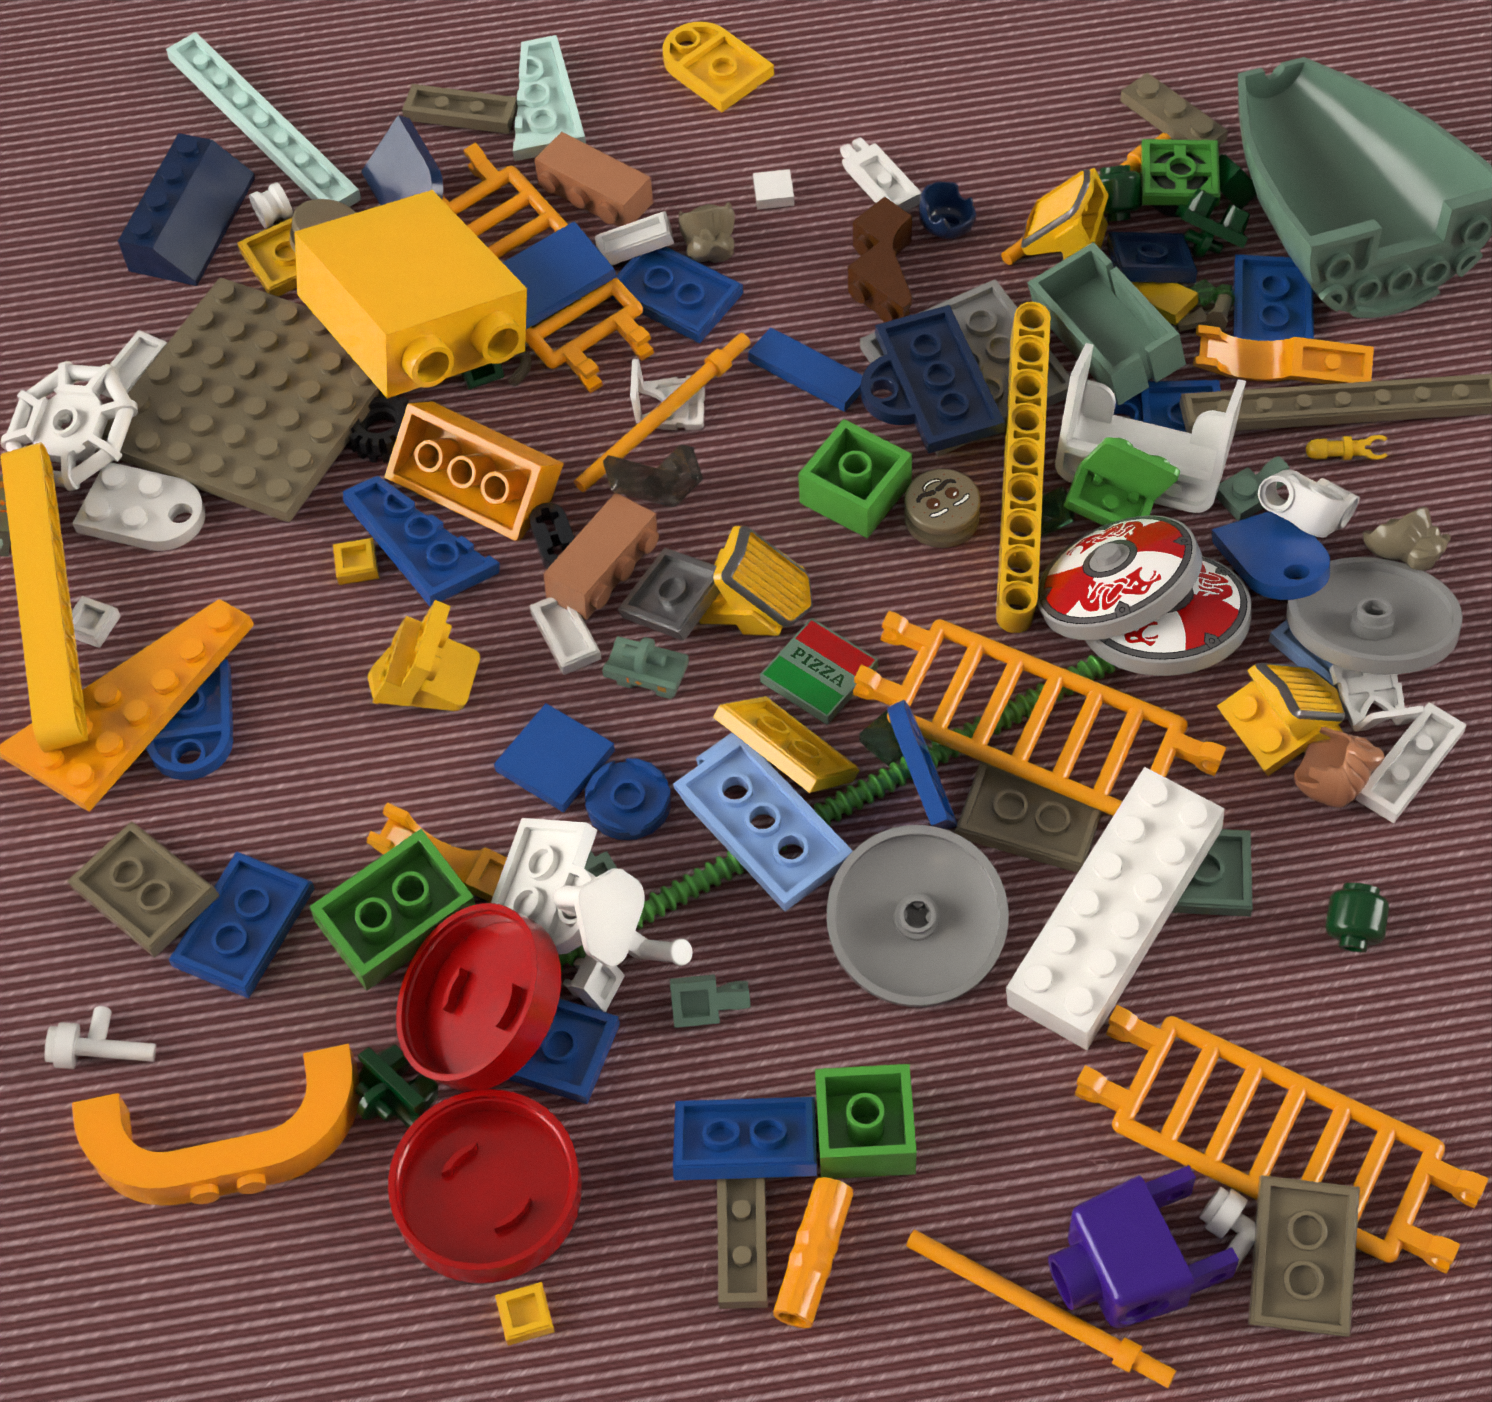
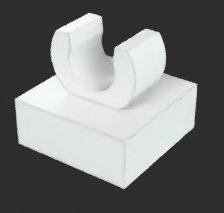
M586 955L585 958L576 959L573 964L578 971L573 980H564V986L573 996L580 997L589 1008L606 1012L625 975L617 966L603 965L589 955Z

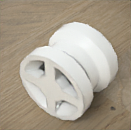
M278 182L269 185L268 190L263 193L256 191L249 194L256 216L265 229L273 226L274 221L279 218L288 219L293 216L290 202Z

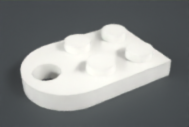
M111 462L100 470L72 524L76 533L153 551H167L181 547L191 541L201 530L206 513L200 493L190 482L181 478ZM181 513L192 514L185 522H173V519Z

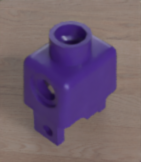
M1189 1165L1146 1183L1141 1175H1137L1080 1203L1073 1209L1067 1237L1070 1246L1048 1256V1263L1055 1285L1064 1303L1071 1311L1097 1301L1106 1321L1111 1327L1116 1329L1125 1328L1188 1306L1191 1294L1234 1277L1239 1259L1232 1247L1187 1265L1159 1208L1191 1196L1196 1177Z

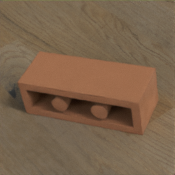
M561 132L534 159L539 186L548 193H555L570 201L575 207L585 209L599 216L608 224L620 227L637 221L653 204L651 177L564 132Z
M616 492L543 573L546 599L552 597L557 600V605L568 610L567 606L576 610L585 620L597 608L601 609L610 598L612 590L618 583L626 581L632 574L635 564L644 554L652 552L659 538L656 513Z

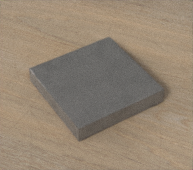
M664 547L620 605L618 611L624 619L684 641L720 593L713 579L717 566Z

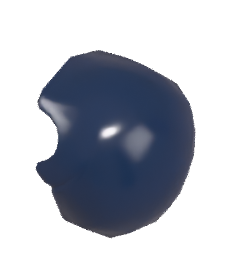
M937 181L927 185L921 193L919 220L929 233L942 239H956L967 234L976 222L977 214L973 206V198L964 199L960 195L959 187L956 183Z

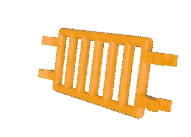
M476 142L463 149L464 155L471 162L468 164V169L474 176L479 177L482 182L451 201H448L443 195L442 200L456 215L508 183H511L519 192V194L467 225L476 236L481 235L528 205H531L540 215L488 247L498 259L549 227L556 232L568 225L515 166L510 165L498 171L487 159ZM617 277L561 309L536 326L526 329V343L548 368L555 369L566 362L590 394L602 387L603 383L597 376V373L600 372L599 367L592 359L587 358L583 351L617 330L629 343L631 349L641 361L654 354L653 348L648 343L651 340L650 334L644 327L639 326L634 321L643 313V306ZM612 296L624 307L555 351L544 340L547 336Z
M889 610L882 623L884 631L881 634L880 640L892 645H904L918 651L902 685L882 678L876 671L864 665L860 666L854 678V683L857 684L853 690V695L866 700L875 699L887 705L905 700L910 707L943 639L967 647L932 721L930 722L914 715L923 737L1112 816L1115 815L1123 801L1109 795L1143 719L1168 729L1150 770L1165 778L1175 756L1193 763L1199 770L1215 777L1227 748L1214 742H1201L1185 735L1188 722L1180 715L942 619L935 620L928 631L909 623L903 616ZM984 654L1007 665L972 738H969L947 728ZM1022 671H1026L1047 681L1012 755L989 746L988 743ZM1062 687H1065L1087 697L1051 772L1028 762ZM1104 703L1127 714L1092 789L1068 778ZM887 714V719L891 723L889 714Z
M1116 1005L1109 1018L1108 1024L1110 1026L1106 1035L1121 1042H1131L1148 1050L1129 1089L1107 1080L1101 1073L1085 1065L1077 1079L1076 1084L1078 1087L1075 1091V1096L1083 1100L1100 1103L1116 1111L1112 1120V1127L1115 1132L1180 1164L1189 1165L1191 1169L1257 1200L1259 1176H1270L1307 1098L1333 1111L1301 1180L1322 1182L1350 1119L1377 1131L1353 1184L1354 1187H1360L1358 1221L1395 1140L1422 1152L1384 1240L1357 1227L1356 1249L1386 1263L1396 1261L1401 1250L1404 1249L1422 1258L1431 1267L1445 1274L1448 1272L1460 1244L1443 1236H1434L1413 1226L1417 1213L1430 1184L1451 1193L1453 1197L1463 1204L1475 1208L1489 1178L1473 1171L1460 1170L1441 1161L1445 1152V1145L1440 1139L1175 1016H1169L1165 1018L1159 1029L1138 1019L1129 1010ZM1177 1037L1202 1050L1161 1132H1158L1134 1119ZM1220 1057L1245 1069L1205 1152L1202 1153L1179 1142L1178 1139ZM1262 1078L1288 1089V1093L1249 1174H1245L1223 1163L1222 1160Z

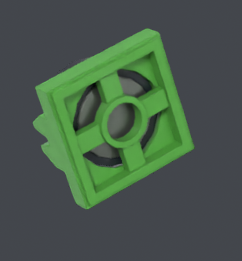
M1142 139L1140 170L1142 205H1152L1158 212L1166 216L1180 217L1175 214L1180 203L1187 206L1190 198L1199 188L1216 196L1218 201L1215 206H1219L1218 140Z

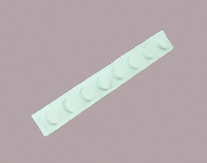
M196 32L166 49L169 60L312 200L329 199L341 202L349 207L361 200L359 189Z

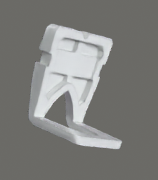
M633 359L630 397L636 423L638 424L650 413L642 415L638 391L663 402L692 375L680 379L672 377L644 381L639 359ZM705 385L657 429L677 430V428H685V431L702 429L704 427L703 402L705 400Z
M1334 664L1329 669L1333 685L1339 689L1338 694L1343 710L1354 731L1369 730L1389 719H1392L1395 725H1406L1425 712L1424 706L1405 708L1402 684L1398 683V674L1364 673ZM1372 703L1384 710L1366 716Z

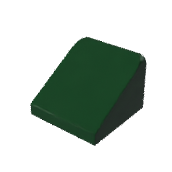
M1221 154L1219 156L1220 191L1235 206L1242 209L1256 195L1252 179L1226 154Z

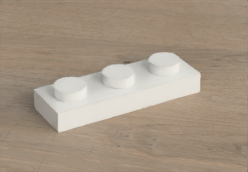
M1430 702L1424 707L1425 712L1413 721L1382 763L1372 773L1369 781L1356 797L1358 802L1392 823L1398 819L1463 735L1466 728L1465 723Z

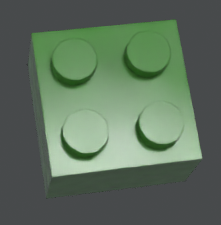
M843 419L799 472V502L868 539L912 482V453Z
M910 1064L815 1069L821 1177L839 1179L915 1175L917 1151Z

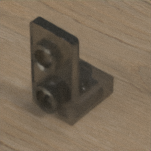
M680 444L657 468L610 455L603 460L608 482L613 492L670 507H676L703 480L693 447Z

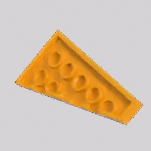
M220 599L216 600L82 689L88 730L87 741L44 753L36 741L31 723L0 744V757L90 812L254 626L251 617Z

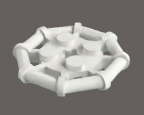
M70 361L59 363L57 370L27 391L21 390L18 393L19 401L8 431L1 437V447L6 451H12L25 447L26 444L31 442L33 444L43 443L48 451L51 462H61V471L53 470L55 487H64L68 491H74L80 488V483L113 460L118 462L123 456L120 451L132 417L138 413V404L129 397L119 379V371L110 364H105L102 367L73 365ZM77 381H88L86 386L73 385ZM105 389L109 391L114 400L113 402L102 403L99 396ZM54 391L56 395L48 400L46 396ZM73 417L72 424L68 428L62 429V424L69 423ZM115 418L108 439L105 442L102 440V436L109 419ZM77 460L83 461L81 464L76 466Z

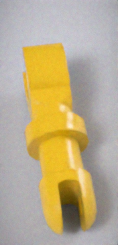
M1373 435L1361 440H1352L1351 436H1343L1342 440L1336 441L1314 439L1306 445V454L1311 459L1342 457V460L1346 461L1352 460V456H1365L1367 459L1379 460L1388 455L1386 453L1375 455L1371 449H1365V446H1370L1374 440L1384 442L1387 440V437Z

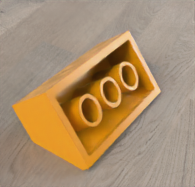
M433 401L407 404L384 478L514 541H520L531 527L529 518L531 511L536 506L542 503H550L564 463Z

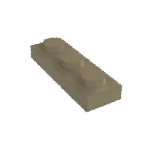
M1148 72L1121 90L1120 101L1163 133H1167L1173 140H1218V147L1227 140V129Z
M412 84L402 112L403 117L410 118L414 122L509 134L518 105L517 97Z
M765 1178L717 1179L719 1309L768 1308Z

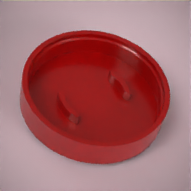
M481 903L466 907L440 923L428 935L415 953L405 973L398 996L396 1011L397 1035L400 1047L409 1064L420 1074L432 1080L466 1092L492 1088L517 1073L542 1044L553 1022L560 998L561 964L551 936L540 924L506 906L495 903Z
M495 1089L474 1090L454 1095L439 1102L423 1113L409 1127L400 1140L390 1164L388 1196L392 1214L403 1239L415 1256L425 1265L443 1276L468 1283H495L506 1281L531 1271L546 1261L561 1246L570 1233L579 1212L582 1196V1179L571 1138L562 1123L546 1107L529 1097L515 1092Z

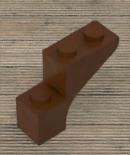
M885 196L853 221V248L861 257L848 266V293L856 302L866 305L877 313L883 322H888L911 315L909 308L912 305V295L896 257L912 242V216Z

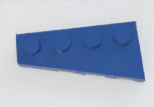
M378 475L343 491V502L430 607L435 600L441 602L499 574L500 562L490 555L486 558L474 550L472 542L462 535L458 538L443 528L441 520L432 514L428 516L415 508L413 500Z

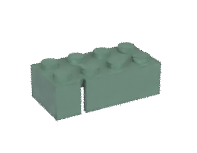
M1094 242L1027 282L1032 301L1041 303L1050 312V329L1077 359L1085 343L1094 345L1089 373L1097 382L1105 384L1112 390L1118 406L1149 388V379L1152 378L1157 383L1186 365L1180 334L1117 266L1113 267L1112 261Z

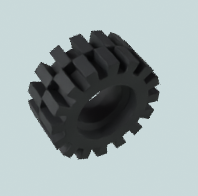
M379 391V396L374 397L368 405L370 412L361 423L359 418L351 428L352 434L349 435V444L354 453L357 451L358 457L363 460L368 455L369 461L377 463L378 457H382L383 463L389 462V456L392 454L409 400L405 396L400 399L399 395L387 399ZM388 419L396 423L385 432L372 433L367 431L368 427L378 420Z

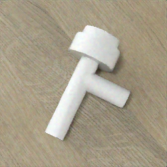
M98 1006L94 1008L87 1038H80V1024L59 1022L58 1026L49 1027L45 1043V1062L53 1063L55 1068L67 1069L75 1068L78 1056L154 1062L156 1044L106 1040L112 1012L107 1007Z
M1220 1186L1203 1209L1199 1218L1206 1222L1205 1228L1220 1239L1225 1236L1229 1229L1237 1233L1227 1249L1231 1247L1234 1249L1239 1259L1238 1268L1254 1245L1256 1223L1241 1213L1248 1199L1232 1188L1227 1191Z

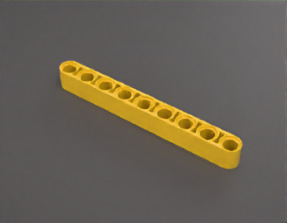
M1026 302L1016 309L1010 340L996 603L997 623L1002 629L1010 633H1021L1032 625L1038 600L1051 317L1048 309L1037 302ZM1022 427H1025V428H1029V429H1031V430H1027V431H1026V430H1022L1021 428H1022ZM1018 462H1026L1030 465H1021ZM1020 496H1021V497L1027 498L1028 500H1027V501H1022V500H1018V499L1015 498V497H1020ZM1014 532H1022L1028 536L1020 537L1015 535ZM1012 568H1021V569L1025 570L1026 572H1025V573H1017V572H1014V571L1011 570V569H1012ZM1018 604L1024 607L1025 609L1016 610L1011 608L1009 605Z
M40 442L2 453L1 466L32 725L36 741L40 749L46 753L87 741L88 730L54 473L48 451L44 444Z

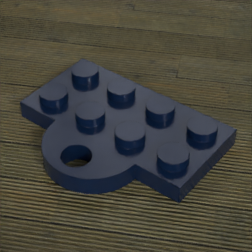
M950 305L875 325V336L884 356L874 360L866 368L861 381L862 401L872 416L882 422L893 425L915 424L928 454L1005 432V421ZM884 389L890 391L892 395L887 398H878L873 393Z

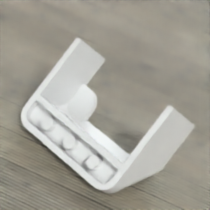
M1085 343L1070 376L1055 459V468L1058 474L1066 481L1072 483L1078 465L1106 437L1122 438L1129 441L1134 448L1149 455H1157L1167 459L1171 465L1180 470L1178 480L1154 501L1155 504L1192 513H1201L1208 510L1213 505L1233 440L1246 381L1238 379L1226 413L1214 410L1203 412L1195 420L1191 434L1113 415L1116 399L1112 390L1105 384L1087 380L1094 345Z

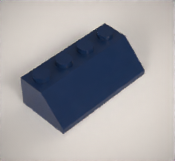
M178 133L118 239L128 271L198 286L255 180L254 172L213 140Z

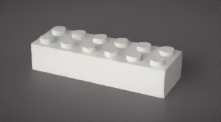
M1144 767L1007 985V1005L1083 1049L1088 1050L1223 827L1225 809Z

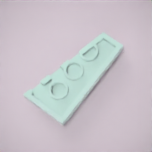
M557 35L521 42L519 90L517 91L518 107L517 117H515V141L513 142L514 161L537 157L561 132L586 144L585 134Z

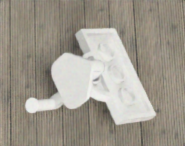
M521 819L491 903L506 906L540 924L551 936L559 955L567 954L583 944L587 955L606 966L619 965L626 958L627 954L637 959L673 962L679 966L690 962L693 951L687 940L681 938L673 942L648 940L636 932L645 901L643 887L637 879L624 870L612 868L598 877L584 869L597 829L586 822Z

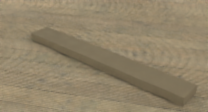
M1492 374L1246 389L1243 393L1235 431L1492 414ZM1234 390L1181 394L1179 403L1186 432L1192 434L1195 420L1203 412L1214 410L1226 413Z

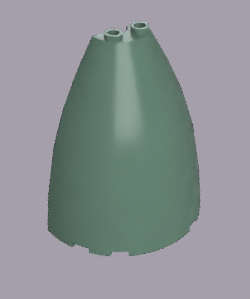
M1306 57L1281 62L1270 75H1265V71L1262 68L1238 73V114L1243 150L1257 197L1288 255L1315 293L1328 307L1336 312L1339 310L1350 312L1356 318H1376L1397 314L1418 306L1440 294L1437 287L1444 284L1455 274L1463 277L1483 257L1480 250L1492 236V165L1433 120L1396 98Z

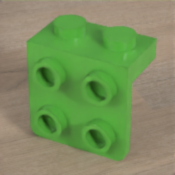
M1106 437L1078 465L1063 507L1103 526L1126 518L1150 515L1154 501L1178 480L1180 470L1161 456L1149 455L1134 448L1125 439Z

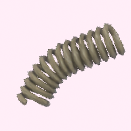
M527 352L520 356V366L508 379L509 383L513 386H518L530 372L532 365L531 355Z

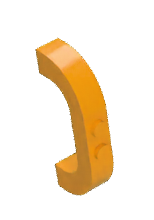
M349 1043L303 1053L307 1086L301 1106L285 1123L263 1132L169 1152L148 1151L133 1143L130 1111L119 1093L73 1102L74 1128L83 1152L101 1178L118 1193L132 1200L160 1206L179 1205L190 1202L194 1204H209L218 1200L222 1195L236 1192L254 1194L263 1191L268 1185L292 1180L311 1171L324 1162L339 1147L354 1122L359 1104V1095L355 1093V1088L359 1084L357 1062Z

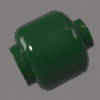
M1130 165L1100 168V174L1098 175L1109 195L1103 214H1107L1108 221L1131 219L1130 212L1138 210L1142 206L1140 174L1130 170Z
M1363 883L1343 884V889L1331 894L1325 927L1329 936L1340 941V949L1364 953L1367 952V945H1376L1384 940L1389 903L1386 898L1379 895V888Z

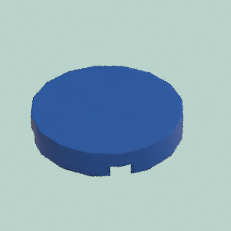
M626 758V762L616 764L615 761L604 764L591 776L585 788L586 812L592 825L602 834L618 840H637L652 834L665 822L671 810V790L664 773L652 763L638 758Z

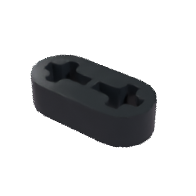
M542 503L536 506L529 516L532 535L546 570L558 557L554 553V547L560 545L563 552L574 540L565 511L554 503ZM551 520L555 531L548 532L547 526L543 521Z

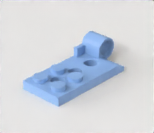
M732 732L697 756L698 766L673 783L674 789L689 809L785 912L833 877L853 851L761 754ZM734 785L742 786L747 790L746 795L740 799H729L724 795V792L727 788ZM765 814L775 819V823L767 829H758L751 824L752 820L758 815ZM788 844H795L803 849V853L795 859H786L779 854V851Z

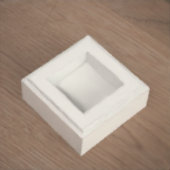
M790 169L753 173L757 210L794 206Z
M81 596L72 610L75 639L100 648L121 617L118 609Z

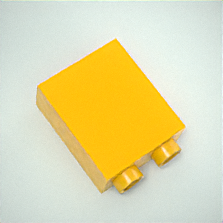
M433 190L295 231L298 296L387 399L420 387H433L446 378L490 363H503L514 355L525 352L527 288Z

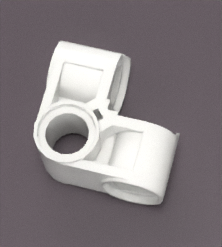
M1291 469L1280 471L1264 479L1258 489L1259 501L1265 509L1290 521L1302 531L1322 538L1327 537V535L1338 529H1343L1353 516L1360 500L1359 496L1325 478L1315 482ZM1278 481L1287 486L1289 490L1288 500H1284L1278 495L1276 491Z

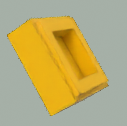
M373 538L333 544L336 578L339 585L379 579Z
M542 1282L495 1295L508 1346L555 1332Z

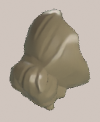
M727 202L725 206L706 204L695 208L691 212H679L678 223L680 232L688 245L686 248L688 257L699 263H706L708 261L712 263L724 262L732 257L735 242L731 234L734 228L735 213L730 202Z
M1426 506L1410 512L1401 519H1390L1386 524H1380L1374 531L1364 530L1362 535L1366 547L1376 556L1393 561L1401 560L1407 563L1410 568L1427 571L1434 566L1436 561L1445 552L1451 539L1450 534L1441 535L1438 526L1432 525L1430 512Z

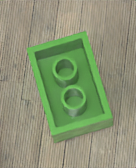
M419 829L309 907L315 923L365 990L368 991L413 959L423 941L440 923L457 911L475 905L474 896L424 831Z

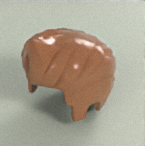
M1321 727L1319 732L1329 736L1331 739L1315 741L1308 745L1302 762L1295 770L1293 778L1298 788L1311 799L1331 807L1341 808L1352 802L1369 781L1372 771L1376 770L1384 760V753L1380 748L1373 746L1365 737L1348 735L1338 730L1335 731Z

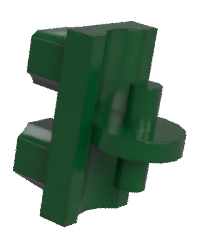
M1199 188L1190 198L1187 206L1180 203L1175 213L1182 220L1202 229L1198 233L1189 228L1185 233L1184 239L1194 243L1192 255L1202 258L1207 250L1218 255L1223 248V244L1213 240L1214 235L1244 248L1248 237L1243 233L1247 227L1250 213L1233 204H1229L1221 222L1210 217L1218 198Z
M396 1044L378 1054L370 1047L358 1054V1059L363 1063V1066L358 1075V1080L361 1083L355 1088V1093L362 1098L357 1106V1113L364 1120H371L379 1115L388 1122L396 1116L409 1128L438 1098V1085L434 1080L419 1074L407 1083L401 1077L409 1070V1062L405 1058L403 1051Z

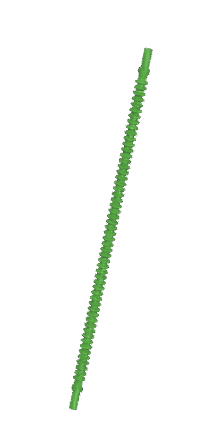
M1090 655L1087 658V663L1081 660L1077 663V668L1069 666L1067 670L1094 681V677L1098 679L1104 678L1105 671L1113 673L1115 666L1099 656ZM1038 683L1036 691L1031 688L1027 689L1026 696L1017 694L1015 702L1009 699L993 734L999 735L1001 727L1010 729L1012 721L1016 724L1021 723L1022 716L1029 718L1044 684ZM1062 687L1057 701L1063 700L1064 693L1070 696L1073 695L1074 691ZM975 717L973 725L966 722L963 725V730L954 728L953 731L972 738L981 717ZM933 741L932 747L927 746L936 769L939 761L942 763L948 762L949 755L954 758L959 756L958 751ZM904 756L900 758L899 765L891 762L889 770L880 768L878 776L869 774L867 782L862 779L858 780L856 788L852 785L847 786L845 794L837 791L834 800L831 797H826L824 805L815 803L814 811L830 826V820L832 819L841 821V814L852 815L853 807L861 810L863 802L866 801L872 804L874 796L883 798L885 790L894 792L896 784L905 786L907 778L911 781L913 779ZM787 845L782 847L781 850L786 851ZM727 851V857L723 859L721 856H717L715 864L712 865L710 862H706L704 870L701 871L699 868H695L693 876L690 877L688 874H684L682 882L679 883L677 880H673L671 888L668 889L665 886H661L660 894L656 895L654 892H650V899L644 901V907L637 928L642 929V922L645 920L653 923L656 914L664 917L667 908L675 911L678 902L686 905L689 896L697 899L700 890L708 893L711 884L719 887L721 886V879L732 880V873L743 874V866ZM583 944L567 954L559 955L561 972L563 971L564 964L568 963L570 966H574L575 958H585L586 954Z

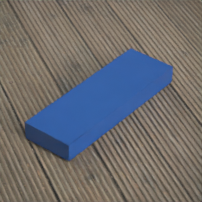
M771 327L748 352V360L751 363L844 412L861 394L863 375Z

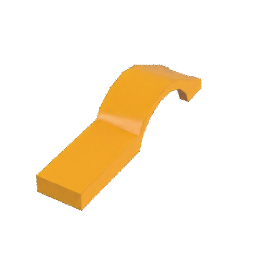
M1198 325L1196 327V335L1200 336L1199 356L1194 357L1193 366L1216 374L1250 381L1296 380L1320 384L1369 382L1372 380L1374 347L1300 337L1275 341H1256L1230 336L1222 332L1220 327Z
M387 802L383 809V814L389 819L380 834L370 831L367 843L384 855L422 828L413 820L409 812ZM424 831L471 894L491 902L507 857L486 847L481 850H464L453 847Z

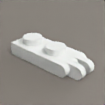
M859 137L852 142L854 149L850 144L840 147V152L844 158L842 159V164L845 170L875 203L885 196L904 211L919 205L920 190L876 143L869 146Z

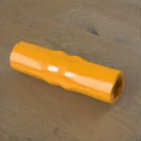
M820 1177L815 1180L773 1310V1316L787 1325L803 1329L811 1328L826 1281L831 1273L833 1259L838 1250L840 1236L854 1194V1190L844 1182L827 1177Z

